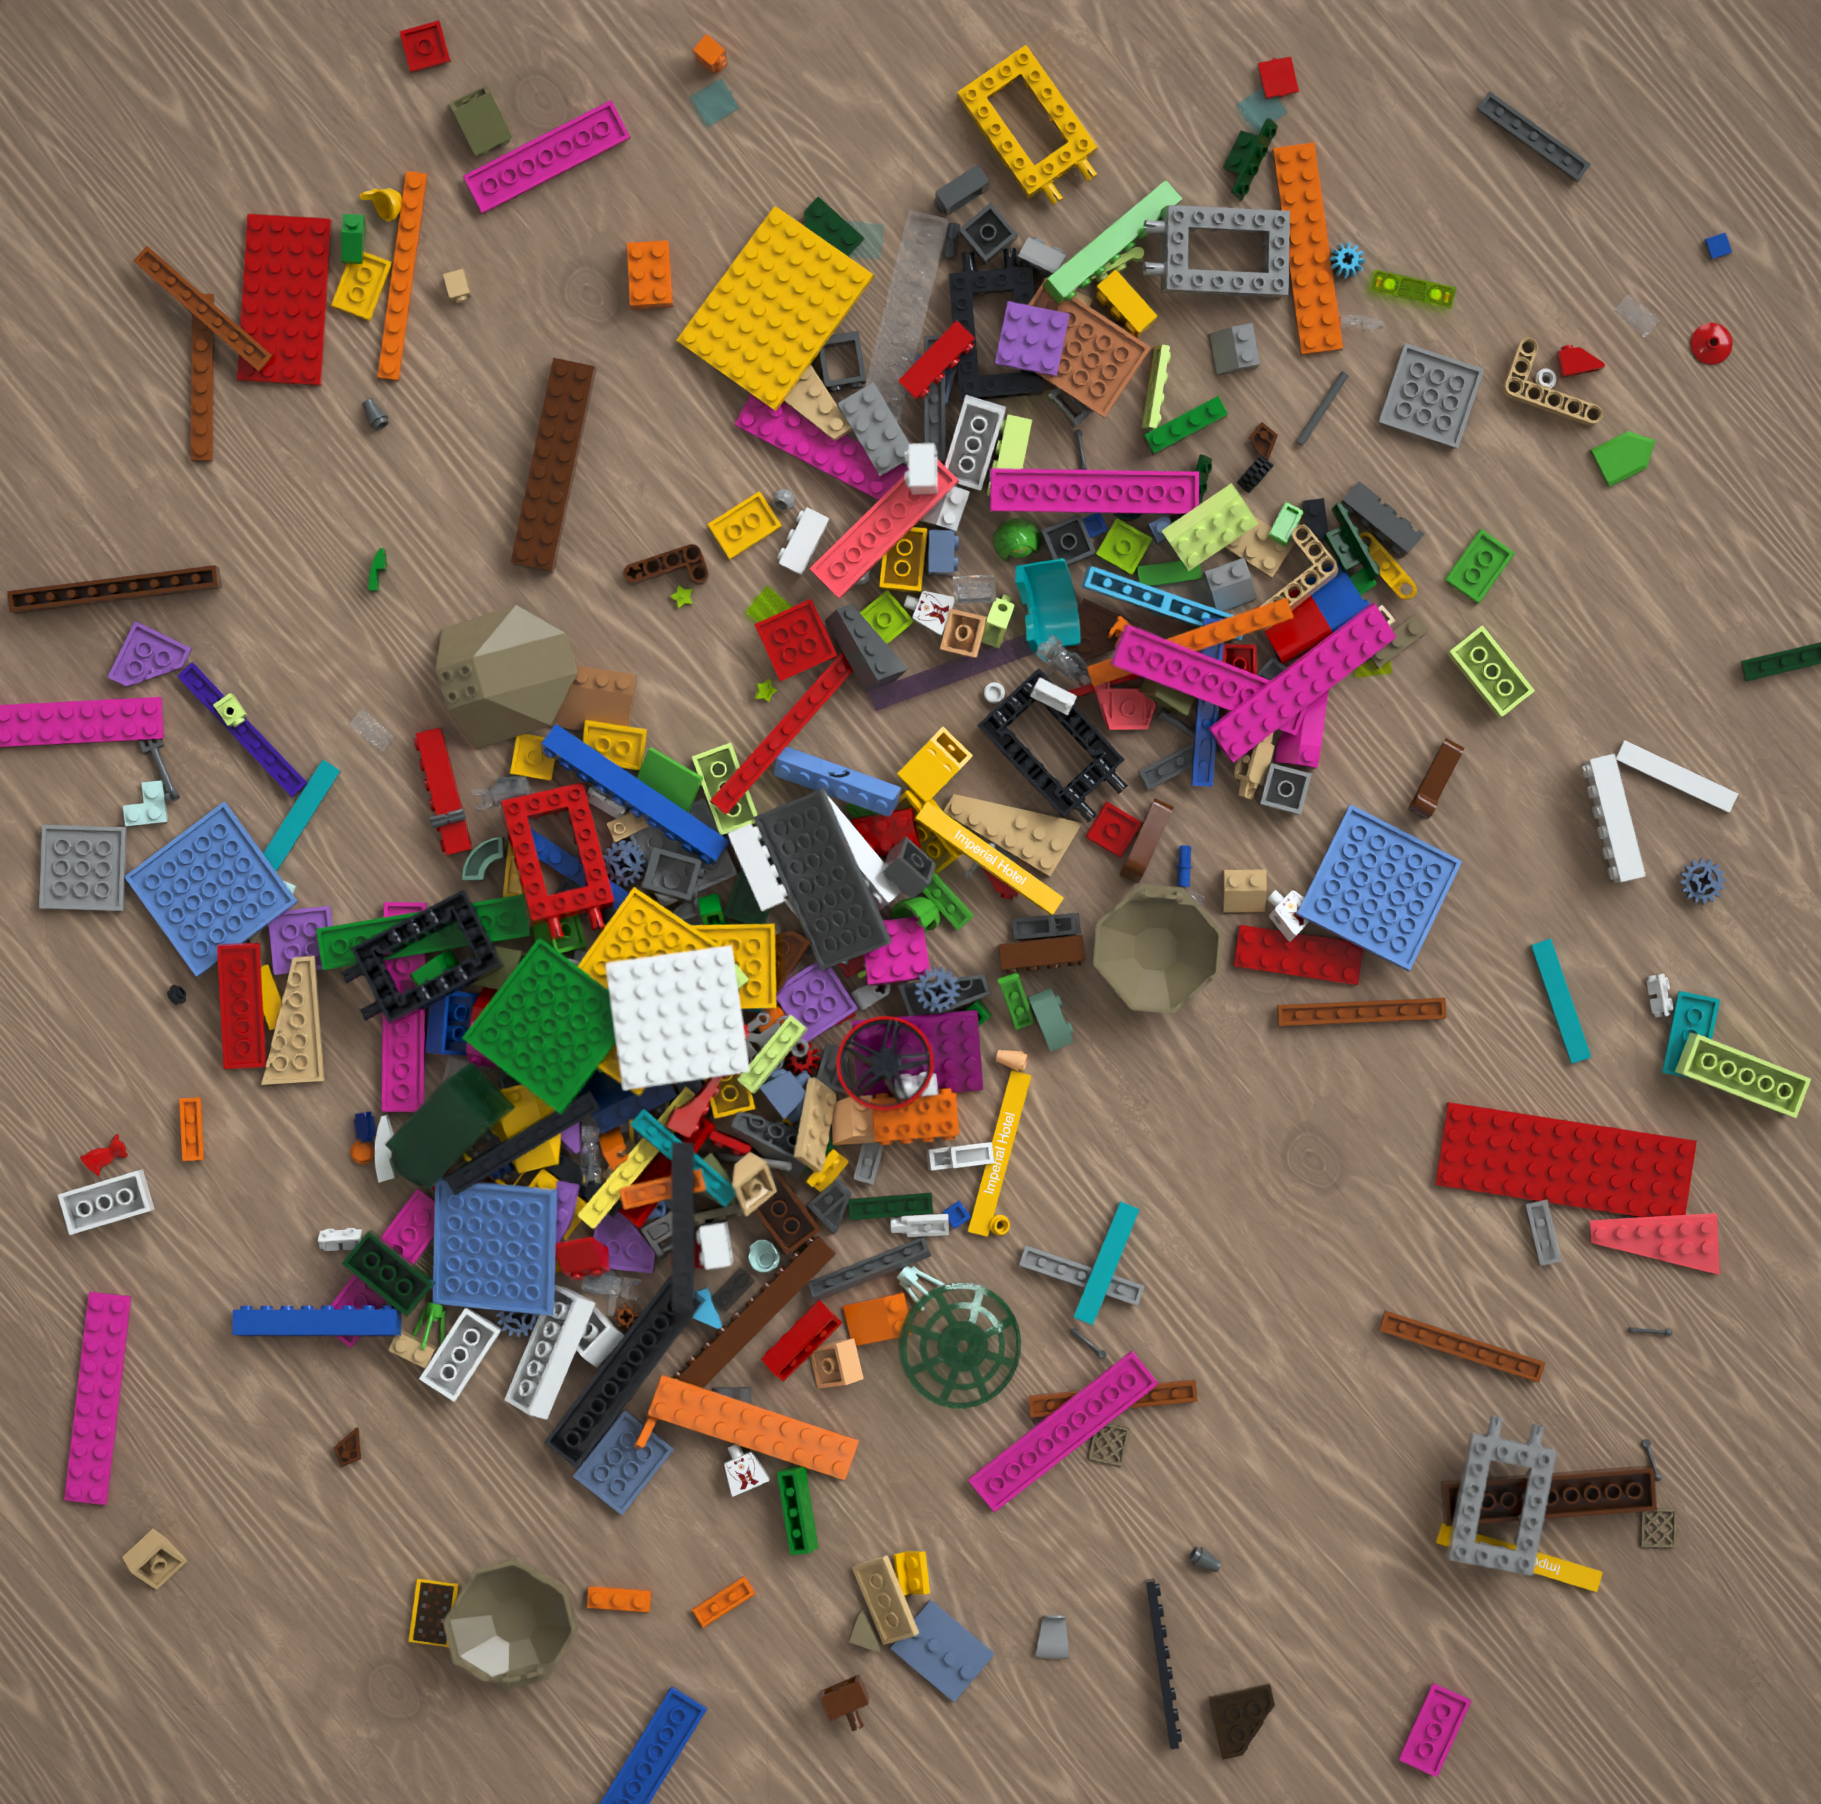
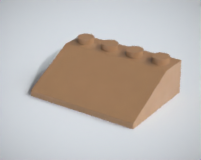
M576 666L578 675L575 681L572 682L568 690L569 693L562 707L559 708L555 716L556 719L551 727L557 724L561 728L584 731L585 720L630 726L637 676L623 672Z

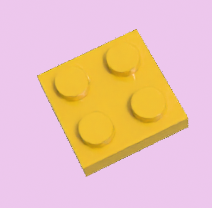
M530 734L516 737L510 774L552 781L556 759H549L542 753L541 743L546 737Z

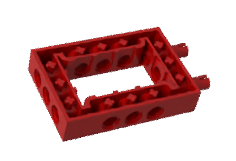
M583 782L501 801L500 808L531 926L547 923L551 940H556L557 936L558 939L564 937L559 919L588 913L593 931L597 930L598 927L599 929L604 928L605 925L600 910L613 907L614 898ZM569 810V825L572 824L575 835L574 844H577L580 854L579 863L583 866L586 887L547 895L528 820H538V817L550 814L555 816L559 812Z

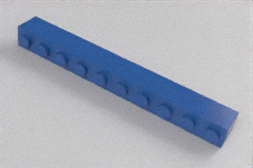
M557 724L554 725L541 743L542 753L546 757L558 760L561 767L567 771L572 770L577 773V777L583 782L587 783L589 781L595 785L594 788L601 794L607 793L612 797L613 802L619 806L624 805L629 808V812L635 817H643L647 820L646 823L650 827L663 831L664 836L669 840H676L682 844L681 847L687 852L692 853L693 851L699 855V859L703 863L714 866L729 844L728 839Z

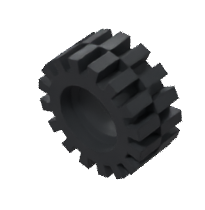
M1261 454L1237 483L1246 492L1250 493L1274 465Z

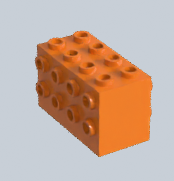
M951 1088L939 1089V1093L936 1095L920 1096L912 1104L898 1110H872L875 1142L879 1141V1145H890L892 1140H900L901 1144L913 1143V1139L921 1138L922 1142L934 1141V1137H942L943 1140H954L955 1135H959L956 1092H951ZM888 1093L876 1094V1098H872V1103L876 1104L898 1103L895 1097H889Z

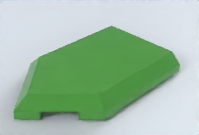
M1627 431L1590 450L1608 487L1646 469L1656 440Z

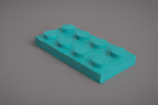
M1683 991L1677 992L1661 1073L1689 1078L1675 1072L1690 1033L1712 1040L1720 999Z

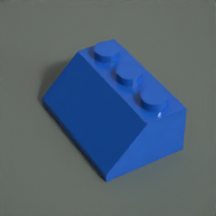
M455 992L429 1006L425 1052L467 1056V1042L462 1037L470 1028L472 1010L479 996L478 993Z

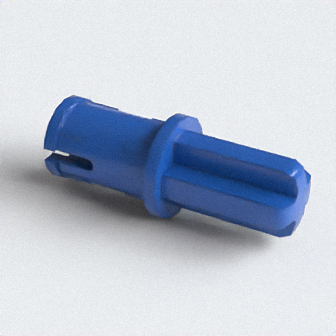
M1189 845L1179 846L1178 865H1176L1178 868L1177 886L1190 887V870L1193 866H1191V846Z

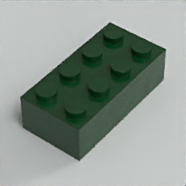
M372 1229L364 1235L341 1263L406 1317L412 1313L436 1283Z

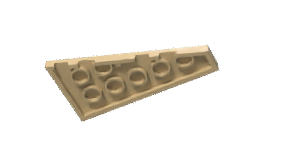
M810 364L784 402L798 411L804 418H807L832 440L837 441L851 432L852 428Z
M953 794L943 811L948 816L1049 877L1082 823L956 794Z
M315 956L293 957L261 1085L325 1080Z

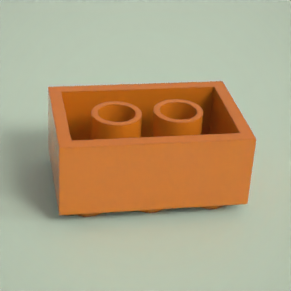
M669 241L626 243L631 309L673 307Z

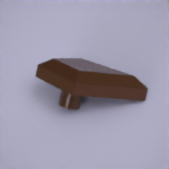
M1261 422L1248 439L1259 456L1262 454L1269 460L1278 434Z
M358 1427L333 1448L341 1467L361 1459Z

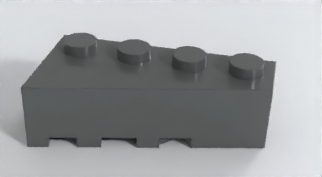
M1359 481L1341 503L1347 508L1350 515L1354 513L1359 518L1358 522L1364 528L1368 529L1370 527L1375 532L1374 536L1380 542L1386 541L1391 546L1389 549L1396 556L1402 555L1404 557L1425 534L1421 530L1415 532L1412 529L1411 522L1406 518H1398L1395 509L1386 503L1382 505L1380 503L1381 498Z
M853 604L836 609L825 620L865 692L896 681L908 670Z
M975 975L957 978L958 980L954 984L960 985V988L956 989L960 996H954L953 999L956 1001V1004L950 1002L949 1010L990 995L991 992L985 976ZM944 979V985L951 988L948 979ZM915 983L898 985L910 1016L939 1014L948 1011L945 1006L942 1007V1012H939L937 1008L931 1012L929 1005L924 1009L922 1007L924 1001L918 1002L917 998L920 995L914 993V990L919 989ZM938 985L936 988H931L934 990L935 994H937L938 991H942L940 985ZM923 990L924 996L930 1001L931 994ZM943 997L939 1002L946 1000L948 997Z

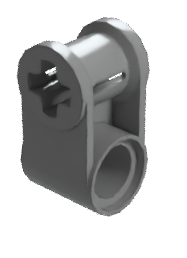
M865 984L850 994L859 1011H862L887 996L891 990V984H886L885 993H882V991L877 992L876 988L878 985L868 986V984Z

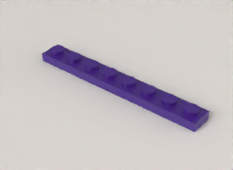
M191 662L177 675L291 797H294L307 785L308 782L246 717H244L245 721L237 727H229L213 706V704L224 698L225 695L194 662ZM230 707L227 710V714L232 715L234 709Z

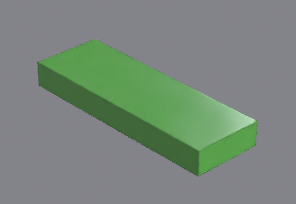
M1181 560L1137 567L1139 583L1147 586L1202 579L1200 564L1188 571Z
M1016 972L998 979L1015 1030L1034 1024L1035 1021L1018 973Z

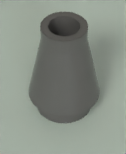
M373 398L362 403L371 428L378 431L389 424L388 416L375 403Z
M1194 1547L1189 1556V1562L1195 1567L1211 1570L1216 1573L1221 1566V1561L1203 1547Z

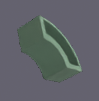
M495 837L486 840L470 853L464 864L462 881L486 880V874L490 866L497 860L506 858L505 837Z
M1049 988L1028 997L1050 1052L1074 1043L1071 1037L1074 1031L1070 1021L1066 1023L1060 1007L1063 1004L1059 995L1054 996L1052 989Z

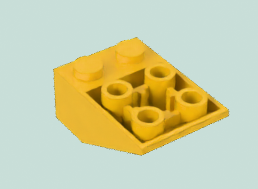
M942 727L896 775L926 803L973 755Z

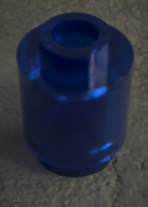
M371 1111L356 1113L355 1119H353L356 1139H360L361 1143L373 1141V1137L377 1134L374 1116H372Z

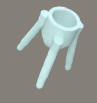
M906 1266L897 1276V1279L900 1280L899 1284L906 1290L921 1311H924L925 1308L909 1286L914 1285L927 1297L930 1294L916 1282L919 1278L916 1274L946 1290L950 1289L948 1285L919 1271L916 1267L910 1268Z

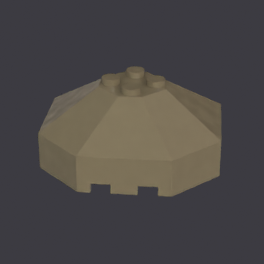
M1140 884L1095 923L1092 965L1130 1010L1175 1013L1220 975L1223 932L1210 919L1202 907L1196 904L1184 888Z
M519 1557L476 1567L443 1621L453 1664L466 1669L483 1682L491 1680L506 1690L548 1680L578 1630L569 1588Z

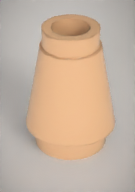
M998 1050L996 1062L1016 1071H1024L1028 1060V1055L1024 1054L1023 1051Z

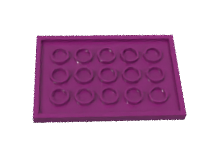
M977 1010L897 1017L915 1025L928 1039L934 1057L933 1074L937 1076L938 1093L939 1089L951 1088V1092L983 1090ZM866 1020L851 1021L852 1029ZM887 1024L868 1027L858 1033L853 1038V1041L879 1052ZM894 1024L890 1026L885 1048H892ZM899 1026L896 1054L926 1053L920 1040L912 1032ZM854 1046V1050L868 1058L871 1057L872 1054ZM927 1057L901 1059L902 1063L925 1060ZM855 1058L857 1081L870 1069V1066ZM927 1065L902 1070L899 1072V1075H919L922 1072H927ZM870 1074L857 1087V1090L862 1088L867 1082L874 1078V1076ZM894 1078L893 1080H891V1083L893 1084V1086H894V1088H895V1078ZM882 1080L860 1095H872V1098H876V1094L888 1093L889 1097H894L885 1081Z

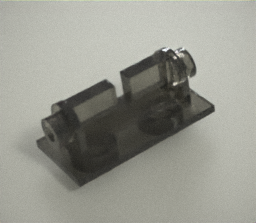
M740 1267L712 1298L719 1307L727 1312L752 1286L755 1280Z

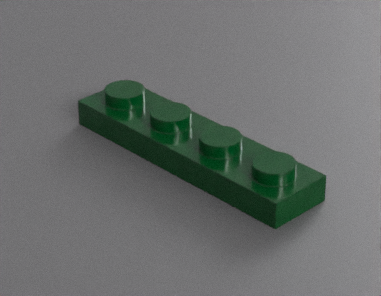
M1821 642L1740 661L1745 682L1821 664Z
M932 1192L852 1198L848 1202L850 1220L933 1214Z

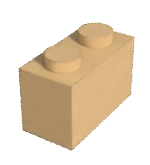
M401 1330V1336L394 1337L388 1351L426 1369L438 1347L427 1342L425 1349L421 1350L422 1340Z

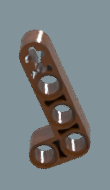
M689 544L629 564L623 571L624 578L630 584H638L684 568L688 569L692 581L696 584H704L709 578L703 553L695 544ZM691 549L698 551V557L694 560L687 558V553ZM670 556H677L679 559L678 564L669 566L667 564L668 558ZM651 562L659 565L655 573H650L647 569ZM642 565L643 570L647 574L643 576L642 572L638 573L635 579H632L631 576L628 577L631 574V569H634L635 572L641 571L640 566ZM697 569L705 571V576L700 580L695 579L693 575Z
M1445 738L1408 808L1409 811L1425 819L1431 818L1438 805L1437 801L1465 747Z
M1154 798L1129 856L1121 869L1120 876L1137 884L1140 882L1172 813L1173 806Z

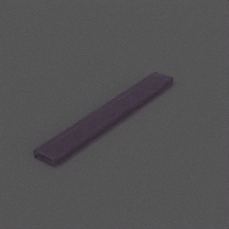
M1025 634L1001 643L1000 648L992 646L978 651L977 658L964 656L870 690L869 693L877 711L1027 657L1033 653L1026 641Z

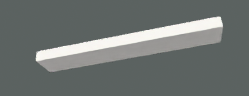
M1625 740L1616 756L1617 761L1727 813H1730L1738 796L1736 792Z

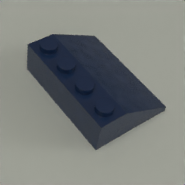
M597 1069L580 1090L581 1094L590 1090L600 1106V1110L593 1113L592 1116L601 1134L637 1117L643 1109L649 1111L677 1097L671 1083L647 1086L642 1094L638 1096L630 1089L623 1090L620 1082Z

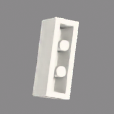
M808 507L805 512L801 510L796 519V522L799 523L796 530L791 529L787 540L790 541L787 548H782L777 557L780 560L779 565L802 576L830 519Z

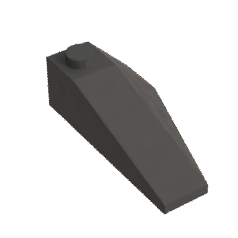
M738 1112L730 1129L765 1158L791 1162V1170L782 1171L797 1179L799 1178L806 1166L794 1157L800 1125L793 1127L784 1125L782 1121L776 1120V1122H771L761 1116Z

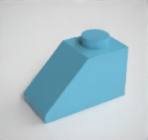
M708 1287L696 1291L706 1301L693 1318L717 1329L722 1328L723 1324Z

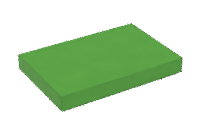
M1480 529L1444 581L1476 604H1479L1515 553Z
M651 747L647 751L637 779L689 813L703 777Z

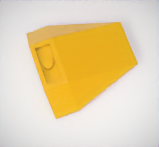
M523 1085L497 1090L483 1096L487 1117L501 1142L555 1111ZM562 1132L512 1161L518 1173L559 1164Z

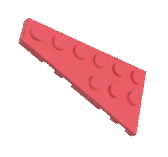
M1717 1213L1589 1220L1591 1243L1720 1275Z

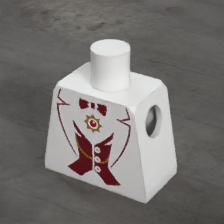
M922 591L920 599L908 595L904 607L915 611L912 617L915 622L942 636L949 611L953 608L956 598Z
M1275 890L1267 898L1276 907L1269 917L1285 938L1291 942L1309 922L1296 915L1304 897L1295 891H1291L1284 898Z
M737 1444L727 1447L732 1459L725 1461L724 1466L732 1497L770 1480L769 1475L752 1450L743 1453L740 1445Z

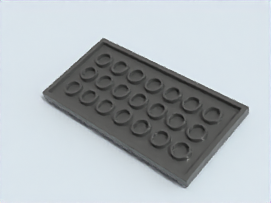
M824 788L754 817L805 935L812 942L810 946L821 970L892 943Z

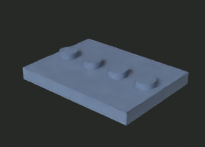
M624 1410L573 1475L575 1479L621 1515L624 1514L674 1450L671 1445L653 1431L644 1448L640 1450L634 1448L633 1445L644 1424L626 1410Z
M930 1599L914 1618L919 1634L894 1642L890 1649L955 1702L995 1653Z

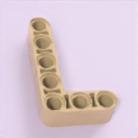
M1524 338L1515 350L1503 385L1504 395L1510 399L1587 426L1596 425L1601 421L1603 410L1598 405L1527 381L1538 350V344L1533 338ZM1525 343L1529 344L1532 347V352L1525 353L1522 345ZM1517 363L1525 366L1524 373L1517 372L1515 368ZM1509 383L1517 384L1518 392H1511L1508 388ZM1535 390L1538 393V398L1535 400L1531 399L1528 396V391ZM1551 396L1555 397L1558 401L1555 407L1548 403V398ZM1568 404H1575L1577 406V413H1570L1568 411ZM1588 411L1596 412L1597 419L1590 420L1587 416Z
M1306 525L1296 526L1293 529L1292 537L1296 545L1312 563V566L1261 606L1287 598L1292 611L1337 575L1338 566L1335 560ZM1307 532L1308 536L1305 540H1298V534ZM1313 548L1321 549L1320 554L1317 556H1311L1310 551ZM1332 564V571L1324 572V565ZM1309 577L1317 578L1314 585H1307L1306 580ZM1297 589L1300 591V595L1297 598L1289 597L1292 590ZM1268 626V627H1265V628H1262V629H1259V630H1260V631H1265V630L1269 629L1271 626Z

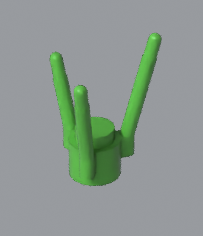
M427 1302V1306L423 1307L422 1314L412 1333V1336H416L426 1316L428 1322L421 1350L425 1349L432 1321H438L439 1318L440 1346L445 1340L446 1311H443L444 1305Z

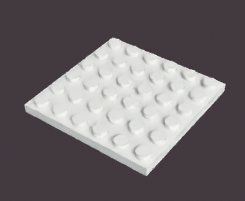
M732 946L605 963L623 1090L749 1072Z

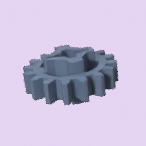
M622 840L619 843H613L612 847L606 849L609 854L603 855V858L606 860L604 864L608 869L606 870L607 874L611 875L610 881L616 879V885L623 883L624 886H628L630 882L632 884L637 883V878L641 879L644 877L641 872L647 871L643 864L648 862V860L642 858L645 851H638L640 845L633 847V841H629L626 844V841ZM623 849L620 855H615L619 850ZM629 871H635L631 876L626 877Z
M1703 858L1699 859V864L1695 860L1691 861L1692 867L1686 865L1684 868L1687 872L1680 874L1684 877V880L1679 881V884L1685 885L1681 891L1688 892L1687 899L1694 897V903H1698L1699 899H1701L1702 904H1706L1707 899L1710 902H1714L1713 896L1720 897L1721 894L1718 891L1725 890V887L1721 885V882L1726 881L1725 878H1721L1724 870L1718 871L1719 864L1712 866V860L1710 859L1706 863ZM1699 867H1703V868L1701 869L1700 873H1698V874H1693V873H1692L1695 869H1697V868H1699ZM1711 872L1714 873L1716 881L1713 880ZM1704 877L1707 884L1701 886L1699 878ZM1689 881L1692 882L1694 891L1691 889ZM1706 889H1713L1711 893L1703 895Z
M933 966L932 972L925 969V976L918 975L921 982H915L919 989L914 990V993L920 995L917 1001H924L922 1007L925 1009L929 1005L931 1012L935 1008L942 1012V1007L944 1006L949 1010L950 1002L956 1004V1001L953 999L954 996H960L956 992L960 985L954 984L958 980L957 977L951 978L952 971L949 970L945 973L944 967L937 971L936 967ZM936 976L934 980L927 982L929 978ZM945 978L950 982L951 988L944 985ZM938 985H940L942 991H938L937 994H935L934 990L931 988H936ZM923 990L931 994L930 1001L924 996ZM943 997H948L946 1000L939 1002Z
M502 1310L496 1313L497 1317H501L497 1324L504 1325L502 1331L510 1330L509 1336L516 1332L517 1337L521 1336V1332H524L526 1336L529 1335L528 1329L534 1330L535 1326L533 1324H536L538 1320L536 1318L540 1315L532 1314V1320L528 1325L526 1319L530 1313H524L521 1319L514 1317L516 1312L512 1311L506 1316L505 1311ZM514 1322L518 1324L520 1328H515L511 1326L509 1323Z

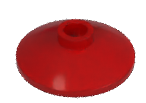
M1717 323L1701 325L1695 330L1691 338L1693 355L1700 362L1709 365L1724 361L1730 355L1733 346L1729 331ZM1710 339L1716 340V346L1710 345Z

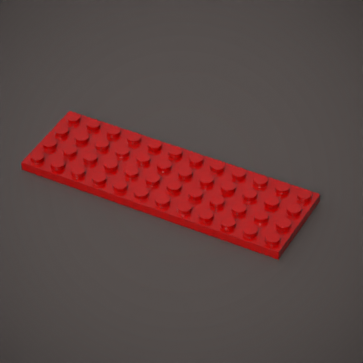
M1447 1102L1435 1185L1536 1201L1548 1200L1549 1203L1639 1217L1686 1215L1697 1141Z

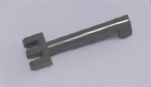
M1162 707L1156 719L1161 722L1167 721L1194 739L1195 730ZM1216 746V752L1219 753L1220 748Z
M148 739L149 745L147 746L144 740H139L143 753L151 752L167 790V793L164 794L167 801L175 802L179 800L180 795L177 789L174 788L158 748L164 746L162 740L156 739L157 742H153L152 739Z

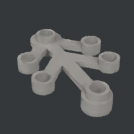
M765 1011L760 1012L756 1019L747 1024L750 1033L745 1043L751 1062L754 1060V1055L759 1054V1051H755L750 1042L758 1043L760 1048L763 1049L772 1038L771 1036L782 1026L780 1020H786L787 1016H781L775 1024L760 1034L751 1032L758 1026L766 1025L770 1021L769 1013ZM760 1016H766L767 1021H761ZM799 1039L791 1049L793 1055L797 1057L804 1056L809 1050V1044L806 1040ZM803 1044L804 1050H800L797 1045ZM784 1059L775 1069H780L784 1065Z

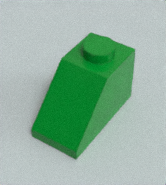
M343 214L341 229L342 263L363 264L367 230L364 215Z
M718 893L698 898L704 925H726Z
M449 949L411 973L409 977L417 987L425 983L424 980H431L444 973L445 969L450 970L460 964Z

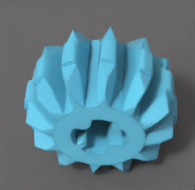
M1350 242L1346 243V249L1342 244H1339V251L1333 249L1332 254L1334 256L1329 258V261L1335 263L1331 266V269H1339L1336 273L1337 276L1344 272L1345 279L1348 278L1349 272L1351 276L1355 277L1357 275L1356 270L1361 272L1363 269L1359 264L1365 263V259L1359 258L1364 252H1356L1358 245L1351 249ZM1345 256H1347V259L1349 257L1352 259L1350 265H1347V262L1346 264L1343 262Z

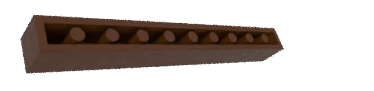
M212 565L7 591L9 611L14 614L220 589L222 585L220 569L218 566Z
M819 1235L816 1238L812 1236L804 1243L806 1248L801 1253L799 1251L795 1252L789 1259L791 1263L786 1268L782 1266L774 1274L776 1278L771 1283L767 1281L759 1289L762 1293L757 1298L753 1295L745 1303L747 1308L742 1313L738 1310L730 1318L732 1323L727 1328L723 1325L715 1333L718 1337L713 1342L708 1340L700 1348L703 1352L698 1357L693 1355L686 1363L688 1367L683 1372L679 1370L672 1378L704 1388L836 1255V1252Z

